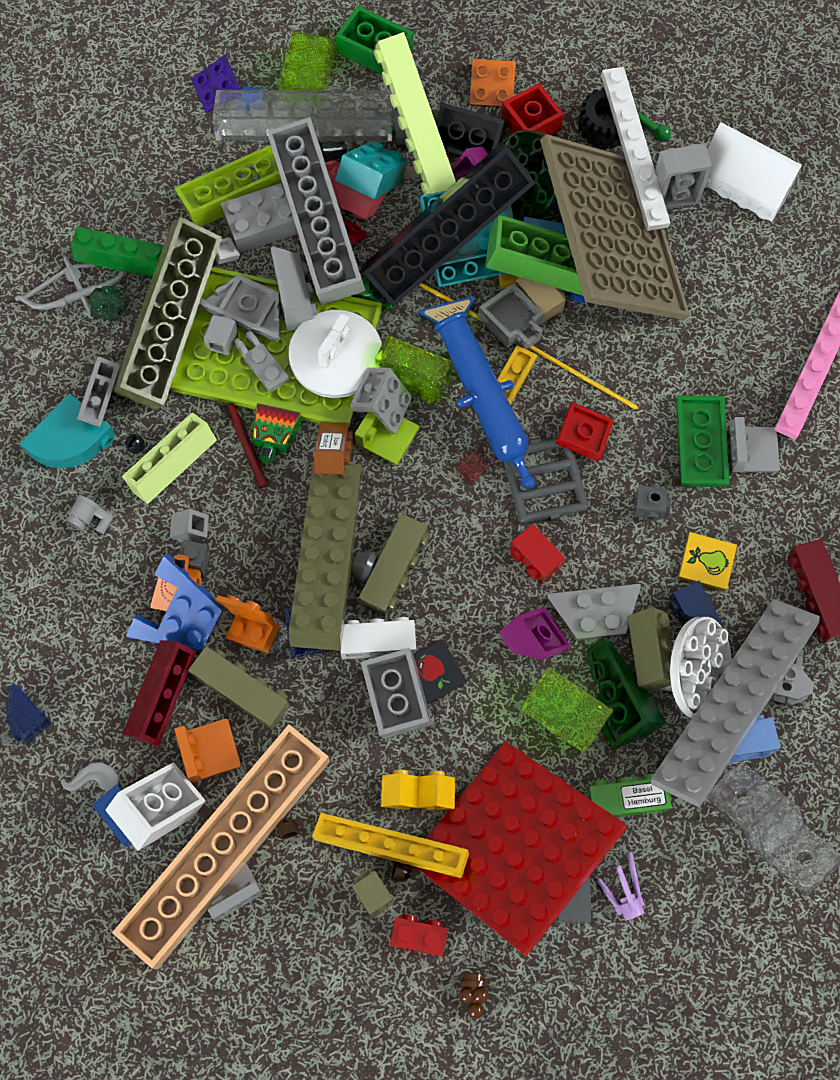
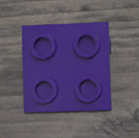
M223 55L191 79L206 113L228 98L234 102L240 100L241 88L226 55Z

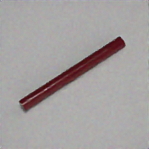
M230 403L226 405V409L259 488H264L268 486L267 480L236 406Z

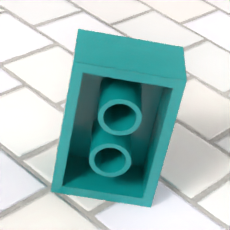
M371 141L343 154L335 180L376 199L401 184L409 160L403 158L401 153L393 150L389 151L384 149L382 144Z

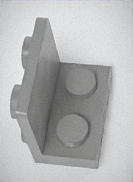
M367 368L350 407L354 412H373L391 434H396L410 404L412 395L391 368Z
M735 417L728 428L731 472L777 473L780 470L777 431L774 430L775 427L745 426L744 417Z
M245 863L210 905L208 912L216 922L263 895L247 863Z

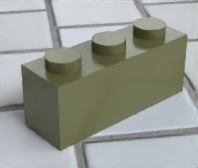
M655 607L629 615L628 621L638 687L655 691L671 686L670 663L674 644L670 638L669 617L666 612Z
M366 870L354 879L356 884L352 888L372 919L394 904L392 896L375 871L369 873Z

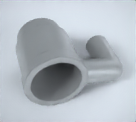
M79 495L68 513L69 516L66 522L72 527L83 531L95 515L101 519L95 530L104 535L113 520V515L100 508L99 505L87 497Z

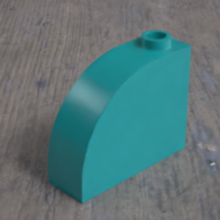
M69 393L20 443V446L26 454L45 466L69 468L89 461L103 448L109 447L114 440L115 433L111 426L103 420L100 427L78 420L77 416L82 403Z

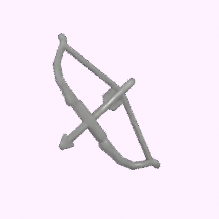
M65 256V269L24 296H16L15 300L22 301L33 309L49 310L65 307L67 304L81 299L86 309L84 314L93 319L95 317V308H91L87 297L99 291L104 292L111 286L119 283L127 272L121 271L116 277L83 289L79 282L82 276L79 269L96 265L86 263L72 265L69 257ZM64 274L68 281L74 282L77 289L76 292L66 295L64 298L46 304H35L28 300L29 297Z

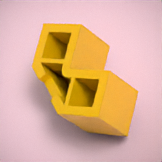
M393 770V774L382 775L381 807L400 810L425 808L431 811L454 809L455 778L445 776L443 771H430L428 776L420 777L408 775L407 770Z

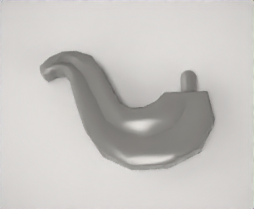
M102 762L90 763L71 782H66L65 779H62L61 784L66 790L75 792L88 782L95 780L99 783L100 788L105 790V794L116 784L119 786V775L112 767Z

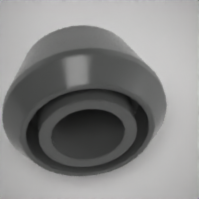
M358 552L356 556L353 555L351 575L362 584H365L378 561L377 555L374 552Z

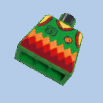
M257 403L253 441L255 447L262 448L259 457L261 460L273 462L276 452L288 453L302 424L301 412Z

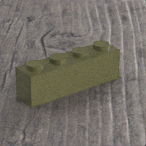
M401 514L358 598L359 605L385 617L388 611H394L398 602L396 595L399 589H405L409 577L406 575L410 568L414 569L420 557L417 555L420 547L425 548L429 541L430 535L427 534L428 525Z
M206 646L188 671L191 676L273 731L290 707L289 702L286 700L288 696L278 689L272 691L266 687L267 682L258 675L251 677L245 673L247 669L239 662L235 661L232 664L226 660L227 655L215 647L212 650Z

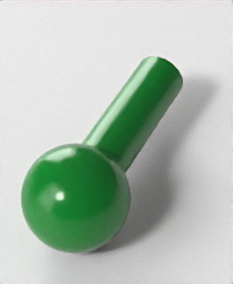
M639 111L637 112L641 125L653 132L655 139L667 141L670 138L671 130L668 126L657 125Z

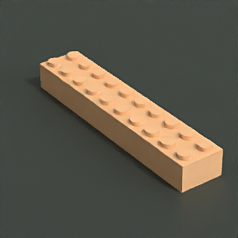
M288 725L112 933L152 969H158L330 763L329 757L291 725Z

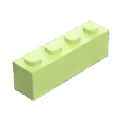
M191 413L122 477L132 492L148 504L217 439L208 424L194 413Z

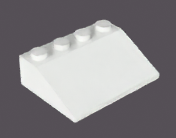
M721 122L707 149L713 167L705 188L716 191L721 197L729 198L741 208L749 209L761 219H767L772 222L784 204L802 165Z

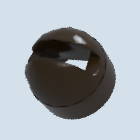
M288 818L286 823L282 819L278 824L280 839L291 838L300 833L297 822L292 818Z
M394 861L392 881L405 882L408 880L412 872L411 866Z

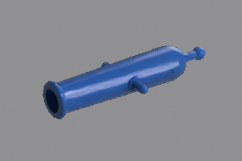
M462 311L450 315L438 322L434 327V331L440 333L467 393V396L457 400V405L459 407L468 405L473 407L495 456L503 462H511L517 468L522 478V486L526 489H531L535 485V479L529 474L524 463V455L529 447L528 438L504 393L512 389L514 384L511 380L502 383L497 380L466 320L468 314Z

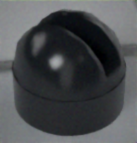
M131 434L126 438L125 446L130 453L138 454L144 450L145 442L140 435Z

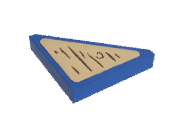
M470 296L420 309L418 315L436 325L441 320L455 313L464 311L468 314L476 301V297Z

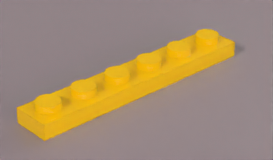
M320 813L312 835L315 841L462 878L469 856L468 849L325 813Z

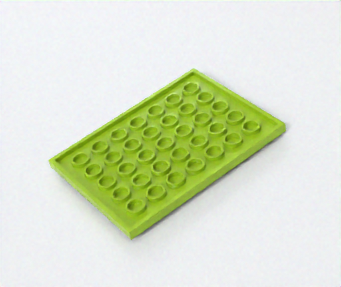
M212 267L201 299L205 300L215 294L214 290L222 285H226L229 280L237 275H241L279 292L276 280ZM312 288L313 296L309 297L310 303H315L317 313L329 310L349 311L366 319L377 330L382 303L348 296L321 305L316 290ZM281 299L278 343L252 332L260 344L262 343L289 376L288 382L271 393L244 361L243 355L235 344H233L229 356L207 350L204 337L214 314L199 307L197 308L169 391L227 404L233 403L236 406L255 410L257 403L301 412L302 420L319 424L320 422L349 423L350 430L354 415L350 404L355 394L341 398L323 397L306 389L294 376L289 361V345L296 330L287 331ZM237 325L238 333L235 340L239 338L249 352L254 348L246 336V333L250 330Z

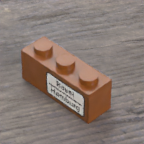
M320 422L314 449L315 474H344L345 465H350V455L353 446V431H349V423Z

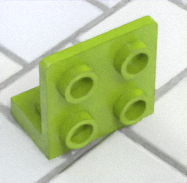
M368 412L355 432V443L370 453L394 465H398L417 434L419 426L403 418L396 434H391L373 412Z

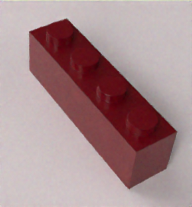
M821 538L796 545L788 553V563L791 569H795L798 576L797 586L805 594L807 611L820 616L819 624L815 629L818 637H822L824 643L840 639V582Z
M160 640L122 735L144 744L159 746L196 651L176 641Z

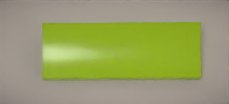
M269 145L174 189L192 223L202 227L224 217L221 208L222 202L280 184L282 179L272 147ZM253 165L255 170L246 168V166ZM240 173H243L245 178H240ZM258 174L260 179L252 182L253 177Z

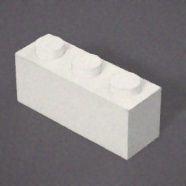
M407 617L395 618L394 621L384 622V619H372L369 621L370 623L349 620L344 624L341 646L342 659L379 657L410 648L413 654H416L414 620H409Z

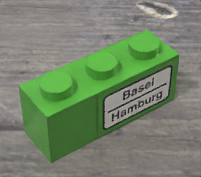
M654 774L644 775L643 780L633 781V777L617 779L618 783L608 784V780L592 782L593 786H589L587 789L588 798L615 817L664 812L672 808L669 793L651 784V778Z

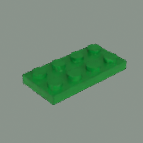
M677 395L676 415L680 486L728 487L729 467L724 396Z

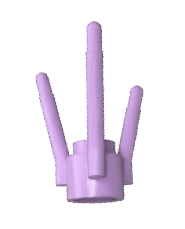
M632 852L628 853L635 894H631L620 865H617L616 869L626 895L619 899L621 904L618 903L602 879H597V883L615 907L617 915L623 914L625 921L645 913L642 907L645 904L641 897Z

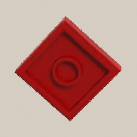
M571 401L555 444L599 462L614 420Z

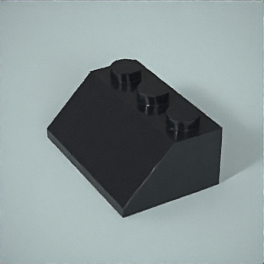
M441 102L436 126L445 151L461 156L466 149L483 147L487 154H489L502 143L508 121Z

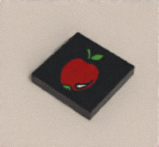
M443 639L414 654L427 705L467 683L465 676Z

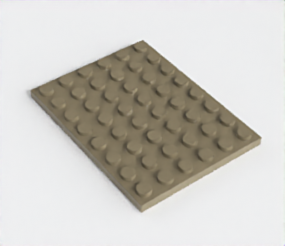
M547 134L542 137L540 141L552 180L585 302L685 320L689 317V310L664 228L646 230L625 156Z

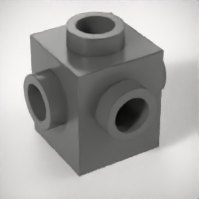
M655 484L639 485L635 492L633 516L644 517L648 521L662 519L664 514L670 511L671 498L667 497L668 489L661 488V486Z

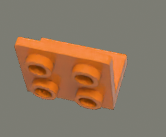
M472 59L469 103L471 105L502 106L504 101L513 97L516 62Z
M218 595L216 601L235 615L225 639L238 645L268 653L280 628L273 621V616L261 611V606L255 602L247 600L246 603H243L232 595H228L227 598Z
M222 719L191 730H187L185 726L174 729L186 774L192 783L241 767L228 719Z

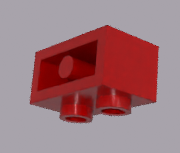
M402 914L401 918L395 917L390 946L442 957L448 929L443 928V922L428 919L427 924L417 922L416 916Z

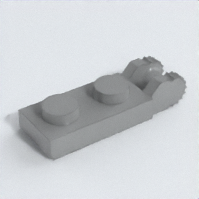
M252 331L246 333L248 341L254 346L249 352L239 338L234 341L235 346L243 355L244 361L270 393L289 381V376L262 343L260 344Z

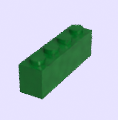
M76 227L70 246L73 261L153 277L164 245Z

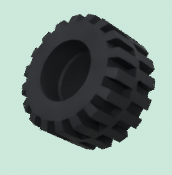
M601 87V90L595 89L592 94L588 93L586 99L583 100L578 128L581 131L582 138L587 137V143L591 144L593 142L594 147L597 148L599 145H602L603 149H608V146H611L613 149L617 147L618 143L621 145L614 120L606 121L599 117V115L604 114L613 117L605 88Z

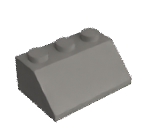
M271 247L287 331L297 330L303 322L314 319L313 316L317 315L315 303H310L309 297L313 296L311 283H306L305 277L309 276L307 264L301 262L300 254L278 247Z

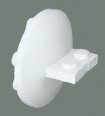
M329 310L317 313V315L313 316L314 319L303 322L292 336L289 345V361L292 372L302 386L317 395L329 398L354 395L367 368H381L383 358L381 339L375 328L360 315L344 310Z
M694 617L681 628L676 640H672L674 646L670 663L671 686L660 689L672 691L680 710L693 718L718 681L719 675L723 674L732 660L727 630L723 629L716 620L710 617Z

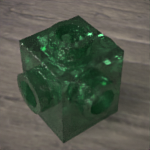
M103 286L102 288H95L90 293L91 317H100L105 321H115L126 312L127 299L124 298L123 290H116L114 286Z

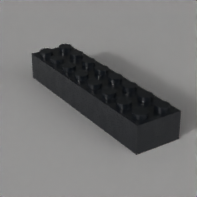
M500 143L360 268L394 307L535 184V181L510 149L503 143Z

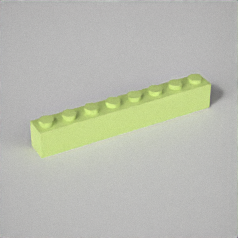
M403 32L380 40L375 46V58L378 63L382 64L384 83L386 86L389 85L392 92L390 100L392 106L398 109L400 115L398 117L401 130L405 129L407 139H405L406 146L409 152H413L415 171L421 175L423 180L421 183L424 195L446 191L456 181L405 34Z

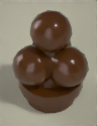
M485 973L463 974L464 980L461 981V987L463 988L459 992V998L464 1004H469L467 1009L468 1015L473 1019H478L483 1015L484 1011L481 1004L485 1003L489 997L488 990L482 987L488 986V980H485Z

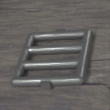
M540 439L530 440L526 454L562 446L555 444L556 439L541 442ZM563 447L566 459L526 467L531 476L568 468L572 481L525 491L520 489L518 479L521 476L518 470L515 469L511 462H504L520 523L525 524L549 518L550 521L559 520L560 516L588 509L589 506L574 451ZM575 491L578 503L530 513L526 512L523 500Z

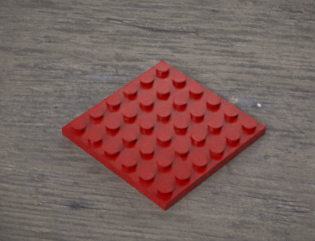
M505 741L457 799L454 809H449L425 838L468 849L469 856L462 878L419 867L415 868L527 957L627 829V826L617 817Z

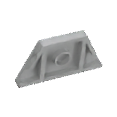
M237 275L229 280L226 285H222L214 290L215 294L205 300L203 298L200 300L199 308L220 317L222 315L228 316L237 325L278 343L280 328L279 292L241 275Z
M641 584L547 594L546 597L547 601L557 611L562 622L567 625L569 632L576 641L597 639L603 636H624L629 626L628 616L633 613Z

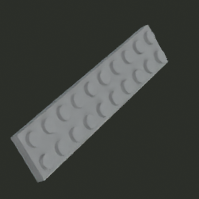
M772 600L651 778L653 786L700 808L818 626L820 616L781 601Z

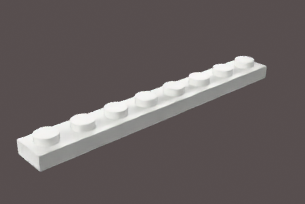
M624 67L605 69L601 73L602 81L646 230L668 228L670 225L669 216Z

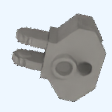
M803 650L797 656L770 700L794 705L806 700L808 695L812 694L814 683L803 671Z

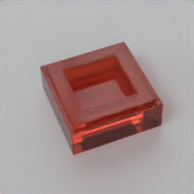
M472 450L456 465L455 469L473 484L489 469V465Z

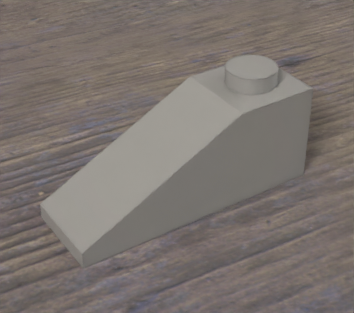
M97 357L77 416L78 420L98 427L101 426L121 364Z

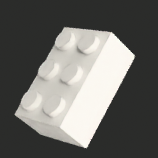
M173 762L118 792L106 808V812L139 851L192 819L206 801Z

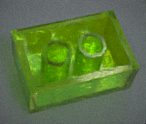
M292 31L278 84L280 101L323 108L336 56L335 38Z
M389 335L386 336L375 357L376 367L391 368L410 394L419 395L428 403H441L451 382V360Z
M551 667L546 669L520 708L521 711L583 753L586 752L613 711L612 708Z

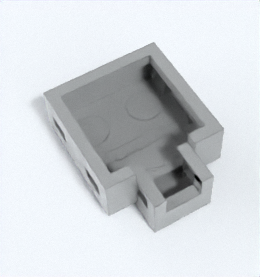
M514 283L479 307L477 316L479 320L507 348L515 343L527 350L541 339L543 330L539 325L542 324L544 313Z

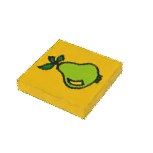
M689 532L678 579L691 583L700 580L702 586L726 592L737 545Z

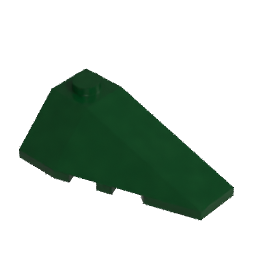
M603 636L587 650L592 680L598 682L600 695L596 696L597 704H602L605 717L600 719L601 726L612 749L620 748L647 737L666 723L654 699L646 689L638 687L637 677L607 637Z

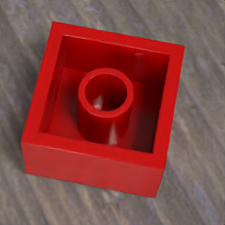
M540 83L511 97L502 104L501 119L508 121L506 126L512 134L521 130H533L552 136L561 131L564 114Z

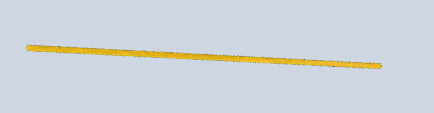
M424 283L419 284L420 287L446 302L454 301ZM470 310L468 314L479 320L478 314ZM534 346L529 348L627 406L637 409V405Z

